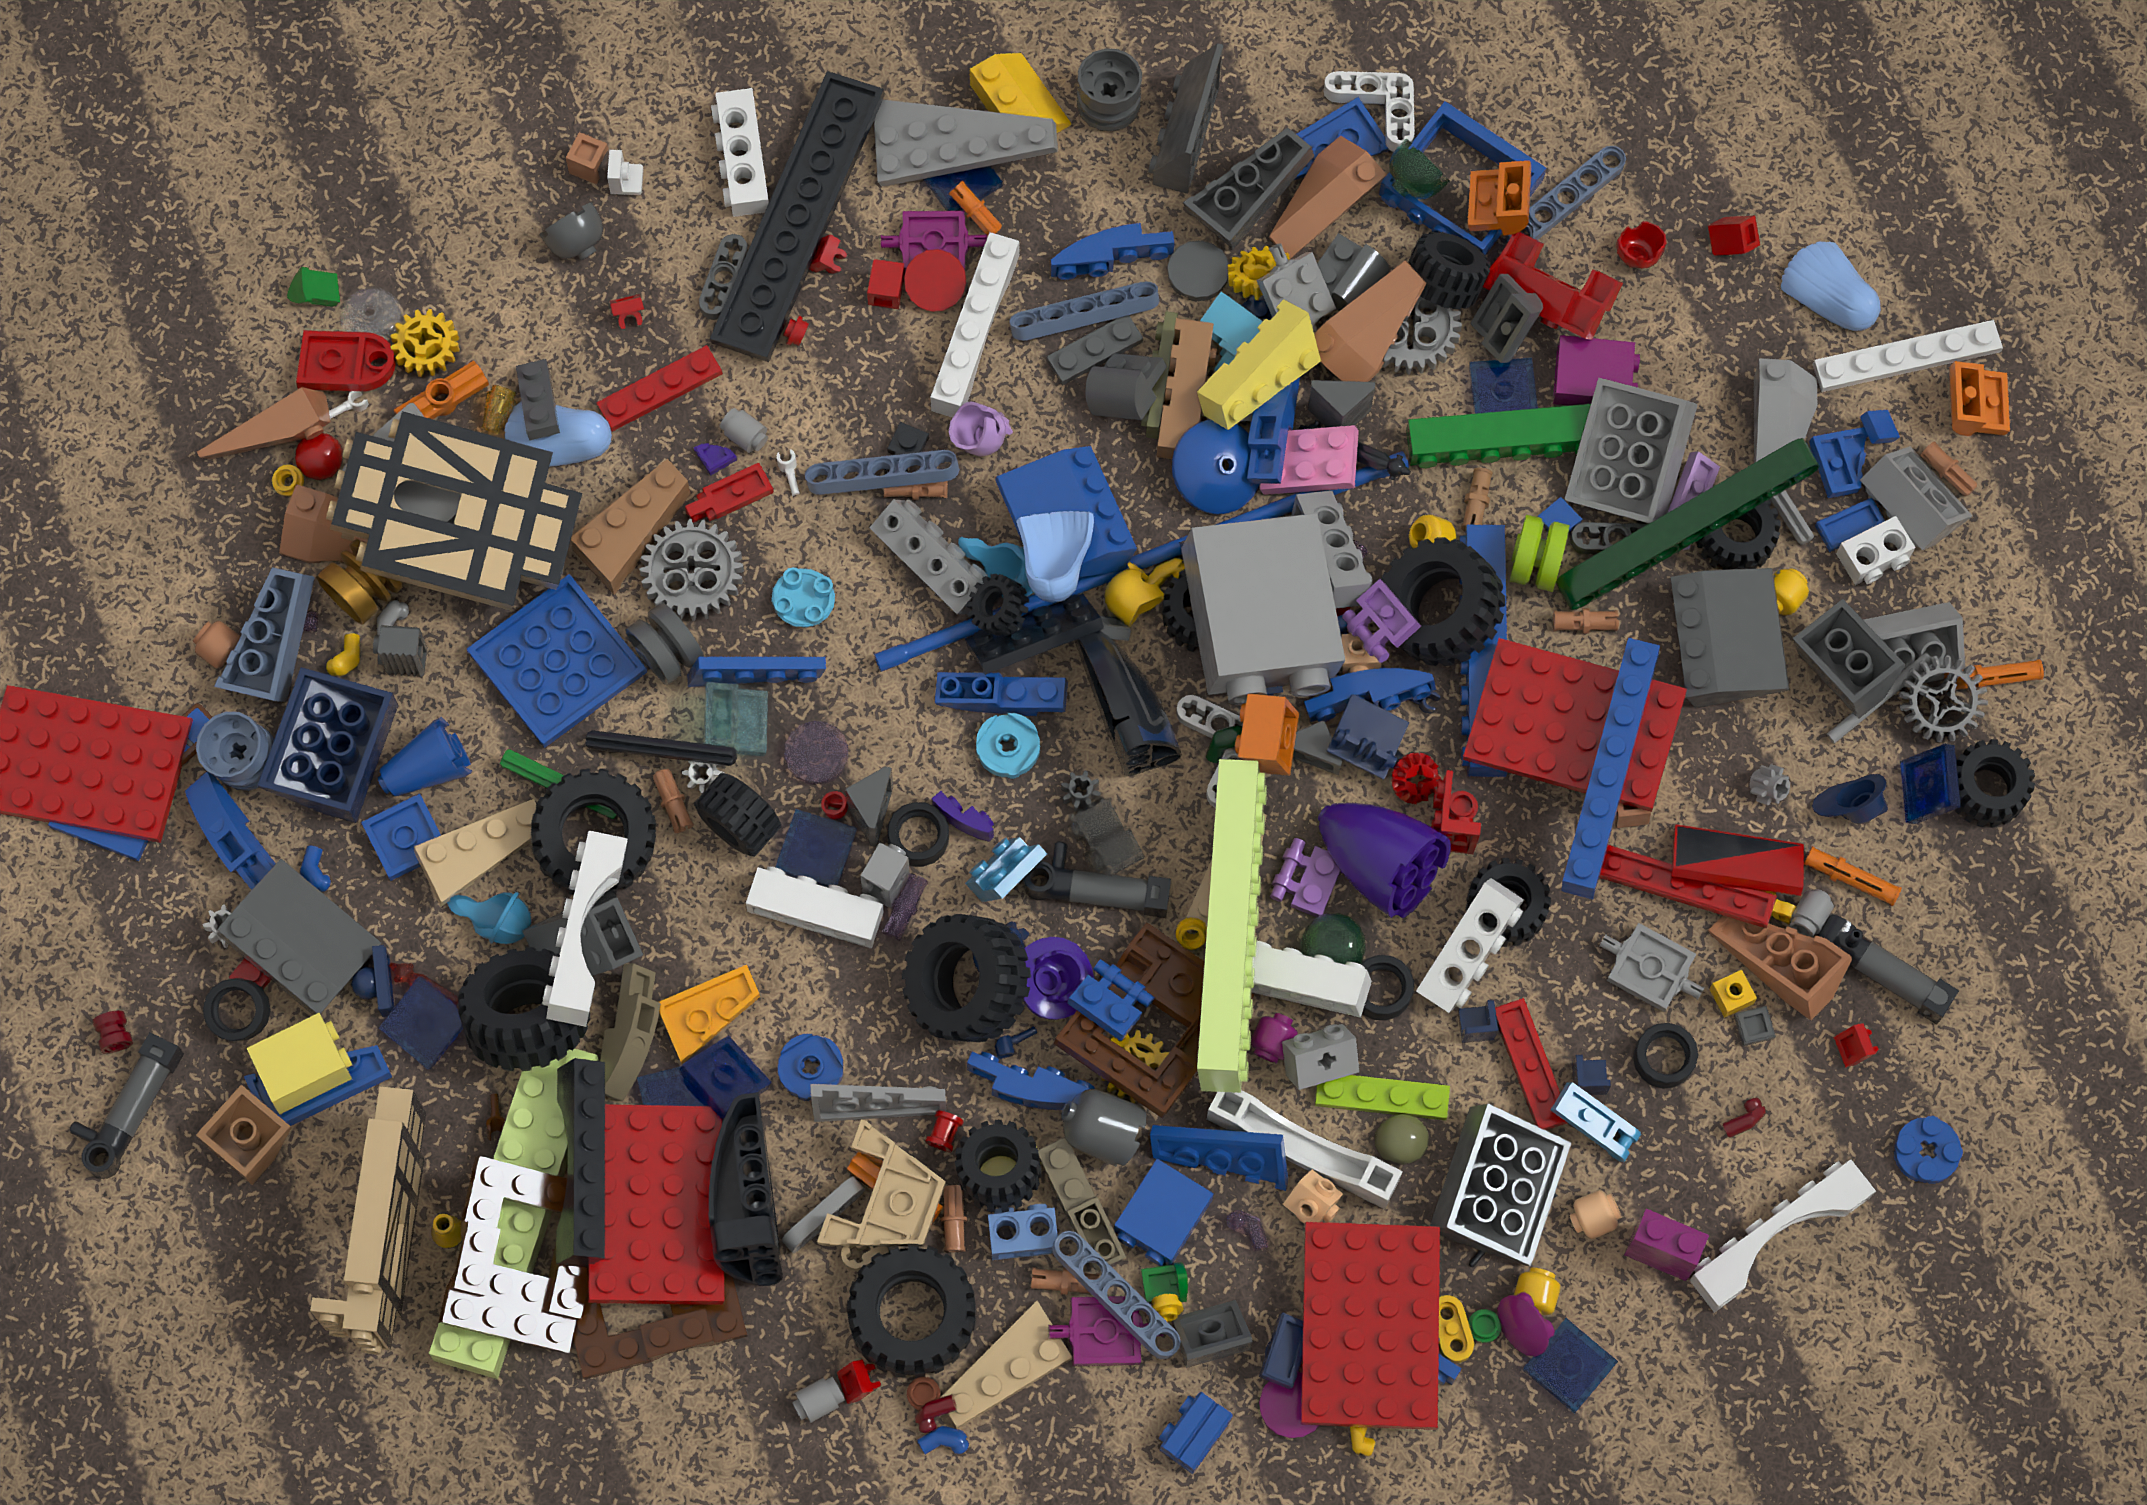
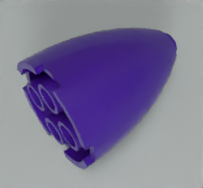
M1352 802L1327 805L1318 816L1319 830L1324 844L1343 875L1370 903L1391 918L1395 915L1404 918L1412 913L1433 889L1429 885L1435 879L1438 868L1443 869L1447 865L1451 850L1449 838L1427 824L1406 814L1371 804Z

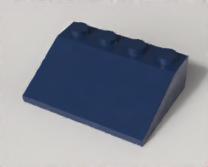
M301 667L257 786L325 815L356 823L398 708L394 694Z

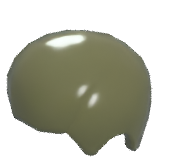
M1399 1114L1391 1116L1383 1121L1375 1132V1146L1384 1160L1401 1165L1410 1164L1421 1159L1428 1148L1429 1133L1427 1128L1423 1125V1122L1410 1115Z

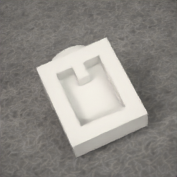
M609 150L607 179L610 193L622 195H641L643 166L641 164L624 162L622 150Z

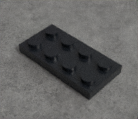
M1082 593L1080 595H1071L1067 599L1051 606L1038 607L1032 613L1022 616L1025 618L1024 622H1017L1018 629L1016 631L1010 630V634L1007 636L1003 634L996 636L981 629L975 632L973 636L965 638L968 650L986 675L1080 637L1104 629V625L1100 615Z

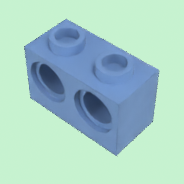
M1034 1204L1028 1206L1026 1211L1014 1212V1208L1008 1207V1212H1002L1001 1208L995 1210L994 1214H988L992 1260L1053 1254L1052 1246L1058 1237L1055 1207L1047 1208L1046 1204ZM1043 1222L1049 1227V1231L1043 1236H1036L1031 1232L1030 1228L1034 1223ZM1002 1226H1011L1016 1231V1234L1013 1238L1004 1240L997 1235V1231Z

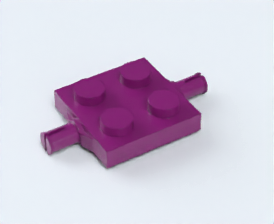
M903 211V226L900 234L881 235V249L900 248L905 273L908 264L916 255L930 249H941L952 253L960 260L965 270V256L968 252V247H984L987 241V234L968 235L965 227V211Z
M1108 1296V1299L1112 1303L1120 1304L1124 1302L1125 1296ZM1071 1297V1318L1068 1325H1048L1049 1339L1069 1338L1072 1347L1073 1366L1141 1364V1343L1095 1297ZM1139 1310L1132 1313L1131 1320L1135 1326L1139 1328L1148 1326L1149 1323H1143Z

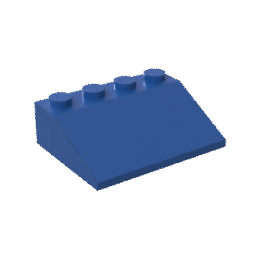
M1091 446L1064 449L996 477L995 481L1020 538L1021 535L1016 522L1020 517L1043 513L1050 514L1051 512L1059 511L1090 512L1094 517L1092 540L1083 559L1079 577L1126 570L1127 564L1133 557L1137 547Z

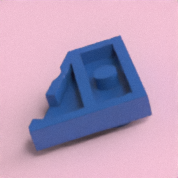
M1864 427L1813 436L1810 439L1809 444L1814 457L1820 465L1818 470L1828 498L1854 494L1860 490L1862 484L1860 479L1863 477L1861 469L1865 463L1866 456L1864 452L1865 441L1868 437Z

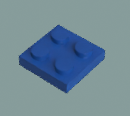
M421 794L413 796L361 822L390 881L421 866L414 853V846L441 836Z

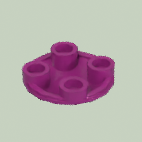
M1521 1292L1516 1296L1509 1295L1501 1299L1497 1309V1316L1501 1323V1330L1507 1340L1516 1350L1527 1356L1536 1357L1543 1354L1548 1347L1549 1339L1554 1336L1555 1330L1552 1323L1542 1317L1539 1310L1534 1306L1532 1297L1526 1292Z
M1298 1372L1294 1386L1291 1389L1269 1381L1263 1388L1259 1400L1260 1413L1266 1427L1277 1435L1287 1438L1304 1437L1315 1432L1319 1426L1301 1425V1372Z

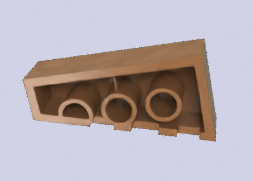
M1176 318L1174 345H1172L1165 405H1163L1157 446V457L1172 459L1175 447L1181 436L1190 427L1207 420V417L1203 415L1197 391L1211 377L1207 376L1208 366L1215 367L1217 348L1211 347L1214 323Z
M666 459L571 537L570 541L573 551L613 595L619 590L628 574H631L638 565L637 562L646 552V544L653 545V535H659L663 527L668 525L689 497L688 480Z

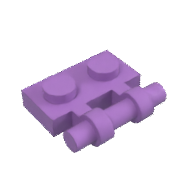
M1381 579L1356 600L1363 608L1361 612L1356 615L1353 610H1348L1342 616L1348 624L1347 629L1353 636H1358L1364 643L1363 648L1370 656H1375L1380 663L1386 661L1389 657V653L1384 648L1387 641L1390 640L1398 648L1421 627ZM1372 620L1380 628L1374 634L1368 629V624Z
M1294 838L1290 848H1286L1282 858L1285 861L1280 873L1276 874L1272 881L1274 888L1270 897L1273 900L1282 902L1285 893H1291L1295 895L1291 903L1292 908L1321 919L1341 870L1332 859L1329 851L1319 847H1314L1311 857L1303 855L1302 851L1306 843L1301 839ZM1296 866L1305 869L1300 883L1291 879Z

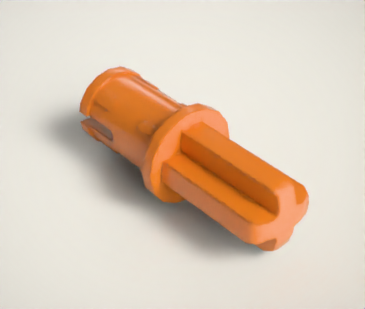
M961 181L948 193L967 213L966 217H971L987 236L989 232L996 234L1002 228L1001 223L984 206L985 201H980L966 186L964 181Z

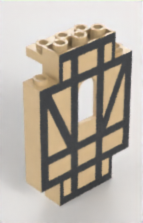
M402 411L400 419L393 418L388 437L394 438V442L360 432L355 433L354 440L347 439L342 456L348 459L346 470L338 471L334 488L339 489L340 492L337 502L330 501L326 519L332 521L330 530L341 532V538L354 541L355 536L367 539V543L360 542L356 557L357 561L362 562L360 571L510 611L515 602L520 580L554 590L557 589L583 493L545 483L553 452ZM414 481L461 494L454 524L402 510L394 499L396 487L402 482Z
M379 1087L375 1119H368L344 1282L349 1287L347 1301L312 1297L311 1313L323 1328L329 1331V1335L341 1338L350 1337L357 1347H361V1352L366 1354L379 1355L381 1350L391 1351L396 1316L401 1317L425 1161L421 1154L426 1112L414 1090Z

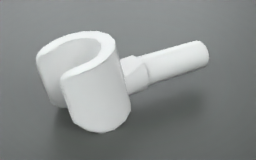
M351 391L347 401L329 410L330 419L350 409L357 412L364 411L369 405L368 400L354 403L353 401L356 398L362 396V392Z
M790 449L791 459L789 461H782L779 452L776 456L778 467L782 472H785L792 496L800 494L794 471L797 466L794 451Z

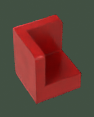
M1755 215L1723 217L1708 225L1713 255L1746 254L1760 246Z
M873 260L867 291L868 305L899 309L905 276L904 263Z

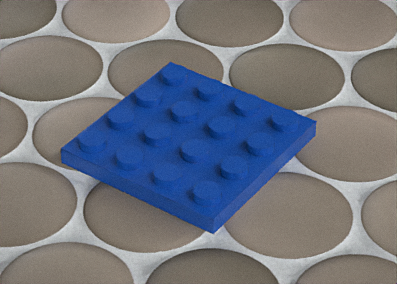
M570 574L560 580L556 590L549 588L466 649L470 657L544 748L647 673V668Z

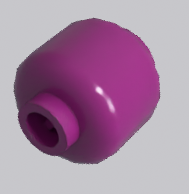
M1275 1012L1273 1017H1261L1251 1036V1045L1255 1048L1253 1053L1275 1064L1279 1060H1284L1282 1041L1292 1039L1298 1035V1031L1291 1026L1293 1020Z

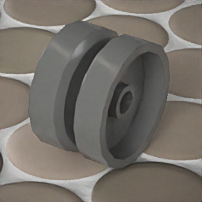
M661 602L648 612L650 624L639 619L627 627L625 632L643 662L664 684L669 685L681 676L679 663L691 668L697 658L704 657V654L682 620L668 605Z

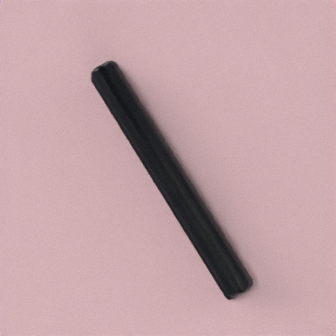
M595 730L586 734V747L589 749L731 766L737 760V750L734 747Z

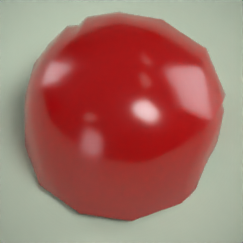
M1642 221L1638 227L1633 229L1627 226L1616 242L1617 254L1629 267L1650 268L1659 261L1664 253L1667 244L1666 234L1659 226L1648 221Z
M321 433L309 440L306 438L302 439L295 450L297 468L310 479L321 481L331 478L343 464L342 445L336 438L327 433Z

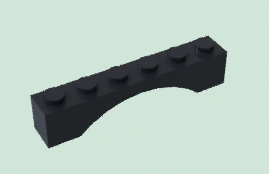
M574 1058L557 1068V1102L563 1114L568 1140V1176L563 1209L556 1231V1264L587 1268L589 1264H595L605 1258V1062Z

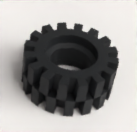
M991 574V578L983 577L982 581L984 584L977 582L974 586L978 589L977 592L971 591L969 597L973 598V602L967 603V607L972 609V611L968 612V616L973 619L971 622L978 626V628L996 636H1001V634L1007 636L1010 634V630L1016 631L1018 629L1017 622L1023 623L1025 620L1021 615L1022 613H1028L1029 608L1024 606V604L1029 603V597L1025 596L1027 591L1021 587L1020 583L1001 574ZM1003 595L1002 607L993 615L994 604Z

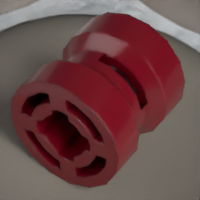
M124 1011L106 1012L92 1020L94 1030L100 1034L98 1044L101 1053L111 1054L133 1045L131 1033L126 1031L125 1028L127 1019Z

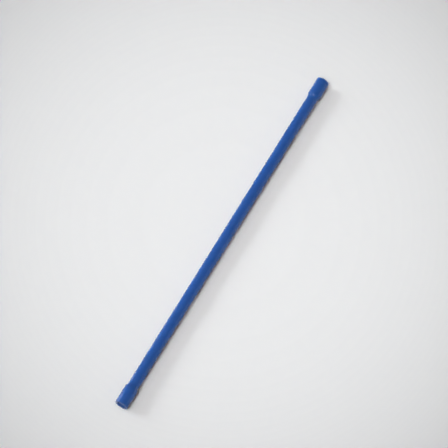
M1403 451L1389 456L1391 459L1396 458L1397 454L1403 456L1402 460L1409 469L1408 460ZM1370 466L1356 470L1355 487L1379 478H1386L1390 474L1387 470H1377ZM1353 488L1298 492L1296 494L1333 491V494L1337 495ZM1296 494L1215 525L1283 516L1292 512ZM1187 536L1137 554L1131 558L1130 562L1140 569H1145L1182 554L1179 542L1186 540ZM1122 571L1079 577L1078 585L1072 595H1078L1109 583L1114 576ZM1033 594L1028 596L1029 603L1024 604V606L1028 607V613H1031L1038 607L1049 606L1057 603V601L1047 602ZM1000 608L994 609L993 615H995L1000 610ZM971 618L909 643L899 644L874 654L880 672L906 663L914 657L969 637L981 629L971 622L973 620Z

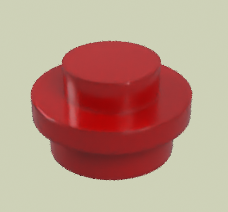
M798 315L796 321L790 318L783 336L788 338L786 344L790 346L792 343L799 346L808 328L809 323L803 321L802 316Z
M1457 791L1451 794L1449 818L1452 820L1456 817L1473 819L1478 811L1476 798L1466 791Z

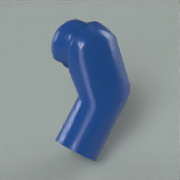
M309 845L306 847L300 875L320 892H325L329 888L331 880L328 875H323L318 867L323 850Z

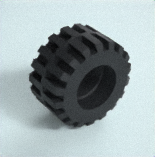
M1429 232L1428 234L1421 235L1408 261L1426 282L1420 297L1435 305L1458 310L1474 305L1490 272V263L1487 261L1485 254L1480 252V249L1465 239L1444 232Z
M1767 500L1736 518L1751 526L1755 533V539L1749 542L1733 541L1725 535L1721 527L1696 541L1698 548L1703 547L1701 555L1704 560L1710 557L1712 559L1710 565L1716 568L1719 564L1723 566L1722 570L1756 569L1757 565L1761 568L1766 563L1767 558H1770L1780 535L1781 522L1776 520L1779 513L1776 508L1770 509L1772 502Z
M1184 569L1179 572V578L1173 577L1169 588H1166L1162 611L1163 624L1167 626L1169 637H1176L1175 643L1181 647L1183 643L1188 644L1187 650L1194 652V648L1199 647L1194 618L1188 615L1184 609V605L1191 600Z
M1990 739L1986 745L1985 741L1982 740L1978 741L1974 747L1970 745L1959 756L1949 773L1948 778L1950 779L1947 783V791H1951L1948 796L1950 804L1957 803L1954 809L1958 815L1962 812L1967 814L1964 819L1965 821L1971 823L1973 819L1978 820L1977 826L1984 827L1987 822H1990V827L1994 828L1998 827L2001 822L2004 825L2011 822L2014 817L2016 818L2030 800L2031 793L2034 791L2035 783L2032 780L2035 777L2034 770H2028L2031 762L2028 757L2025 759L2021 758L2023 751L2018 747L2014 751L2010 749L2011 743L2004 741L2002 745H1998V739ZM1980 770L1996 772L2004 779L2007 785V794L2000 797L1985 794L1978 788L1974 773Z
M720 773L694 802L697 813L706 825L727 844L745 855L755 857L781 828V822L771 806L752 788L732 775Z
M1502 858L1500 864H1497L1496 860L1489 862L1487 868L1482 867L1478 871L1477 876L1473 878L1466 898L1467 904L1465 908L1467 911L1484 883L1490 878L1505 888L1516 890L1523 896L1527 909L1522 913L1513 928L1509 925L1502 933L1506 940L1501 947H1507L1509 942H1513L1514 946L1521 945L1524 939L1527 942L1531 940L1534 934L1541 930L1551 905V897H1548L1550 888L1548 884H1543L1545 879L1543 874L1540 872L1536 875L1534 873L1535 866L1529 864L1528 867L1522 866L1523 860L1517 858L1515 863H1510L1509 858ZM1488 912L1483 914L1484 924L1490 928H1495L1497 926L1496 917Z
M995 1120L993 1125H989L988 1121L982 1122V1128L977 1130L973 1127L968 1130L970 1137L963 1136L960 1140L961 1148L956 1149L955 1165L961 1190H964L965 1197L969 1201L974 1200V1205L980 1209L984 1205L987 1206V1211L995 1212L996 1208H1001L1002 1212H1008V1207L1012 1205L1017 1209L1022 1206L1023 1199L1029 1201L1033 1197L1032 1190H1037L1040 1185L1041 1165L1036 1142L1032 1136L1028 1137V1131L1024 1127L1017 1130L1016 1123L1009 1121L1007 1125H1003L1002 1120ZM997 1156L1009 1157L1017 1162L1010 1172L1001 1176L987 1175L980 1170L987 1160Z

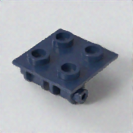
M1352 694L1327 752L1384 780L1389 768L1392 769L1397 761L1395 754L1410 722Z

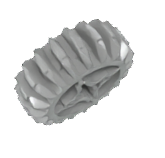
M1945 655L1943 665H1940L1937 656H1932V667H1928L1927 663L1921 660L1919 665L1923 671L1920 674L1913 668L1909 670V673L1915 677V680L1913 682L1906 679L1903 680L1902 684L1909 687L1910 692H1899L1900 698L1909 699L1908 703L1900 705V710L1912 711L1904 717V720L1907 723L1915 719L1917 720L1912 728L1914 732L1917 733L1923 727H1926L1923 733L1925 739H1929L1933 731H1935L1937 742H1942L1944 732H1947L1950 741H1955V730H1959L1960 734L1965 737L1968 733L1963 727L1968 723L1974 729L1978 727L1977 723L1971 718L1973 715L1979 718L1984 717L1985 713L1976 708L1977 705L1986 706L1988 704L1986 699L1978 698L1979 694L1987 692V688L1985 686H1975L1983 679L1980 674L1969 677L1975 669L1974 666L1970 664L1963 671L1961 670L1964 662L1963 659L1958 658L1954 666H1951V656ZM1949 673L1947 679L1945 678L1938 687L1933 688L1923 685L1925 680L1935 674ZM1959 676L1968 687L1969 704L1955 696L1956 682ZM1944 690H1948L1947 695L1958 705L1953 703L1946 705L1944 703V706L1940 707L1939 701L1929 692L1937 695L1939 692L1943 694ZM1918 693L1931 700V715L1928 721L1923 718L1918 709ZM1949 710L1964 712L1954 722L1938 724L1939 720Z

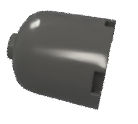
M1096 1089L1080 1092L1072 1101H1068L1065 1104L1061 1114L1063 1133L1068 1144L1115 1167L1117 1164L1125 1166L1130 1161L1140 1145V1142L1135 1141L1139 1127L1145 1128L1146 1111L1144 1107Z

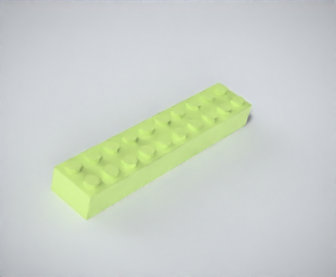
M1219 759L1197 1064L1201 1091L1241 1093L1242 1082H1248L1249 1062H1247V1051L1245 1050H1250L1251 1031L1249 1030V1019H1252L1253 1014L1251 988H1254L1255 983L1253 957H1256L1257 953L1255 926H1258L1259 922L1257 896H1260L1261 892L1259 865H1262L1263 862L1261 835H1264L1265 832L1263 805H1266L1267 802L1265 773L1260 772L1259 762L1254 760Z
M569 1049L564 1058L559 1061L557 1059L550 1061L549 1066L543 1068L535 1066L530 1071H522L498 1142L494 1160L564 1177L568 1165V1140L563 1114L557 1102V1068L574 1058L599 1061L596 1054L578 1049L573 1051ZM503 1199L497 1228L501 1230L493 1264L532 1274L552 1211ZM439 1323L429 1355L433 1361L498 1379L510 1340Z

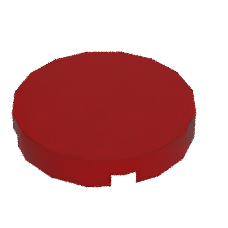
M941 249L925 250L916 255L908 264L904 276L905 290L911 301L920 308L932 312L944 311L954 306L963 296L966 286L965 270L960 260L952 253Z

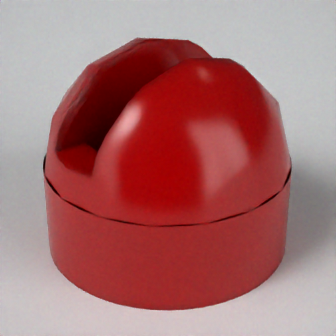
M829 792L821 801L824 814L833 820L843 818L848 811L847 799L841 792ZM829 806H830V807L837 808V809H839V810H832V809H828V808H829Z

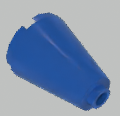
M440 717L431 722L380 768L381 775L378 776V781L386 794L391 792L394 796H399L460 779L472 773V770L466 768L471 763L456 733L448 734L445 730V727L449 726L445 719Z

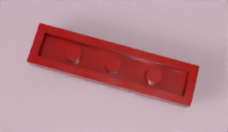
M706 345L596 402L613 432L723 374L722 369Z
M1522 998L1495 1007L1498 1029L1535 1126L1548 1130L1566 1124L1565 1120L1551 1111L1560 1095V1091L1525 999Z

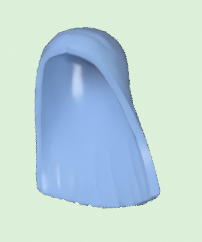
M1819 241L1806 248H1802L1794 255L1792 261L1788 263V267L1784 270L1785 274L1782 275L1781 290L1830 322L1848 330L1862 331L1870 328L1877 320L1881 311L1878 294L1861 278L1836 243Z
M519 402L512 409L504 430L506 440L553 452L550 466L579 463L601 456L609 448L612 438L609 423L602 415L595 411L571 409L556 405L560 433L529 441L526 433L522 402Z
M1079 511L1051 512L1050 514L1043 513L1020 517L1016 522L1023 542L1026 575L1030 588L1036 596L1047 602H1059L1067 599L1076 590L1081 565L1092 540L1093 514Z

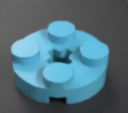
M1007 713V715L998 717L995 715L987 719L980 727L976 737V753L982 766L987 771L999 777L1014 779L1029 771L1037 762L1040 754V738L1035 725L1026 717L1017 713ZM1010 738L1014 739V747L1016 749L1004 752L1000 742L1002 740L1007 742Z

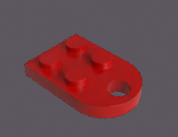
M303 330L296 378L297 389L303 387L312 390L360 392L377 389L384 385L395 371L396 361L394 352L391 350L390 343L385 338L374 333ZM377 358L387 360L384 365L379 367L371 365L372 361Z

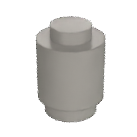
M733 408L721 421L720 429L724 431V435L747 453L753 450L759 451L767 442V427L744 410L738 411L736 408Z
M1819 889L1805 891L1791 915L1792 918L1790 919L1791 923L1789 926L1797 929L1798 933L1809 937L1819 934L1834 908L1830 896Z
M830 1377L826 1380L821 1378L796 1392L797 1400L793 1401L792 1404L801 1420L808 1418L809 1422L812 1423L839 1408L838 1404L845 1401L834 1378Z

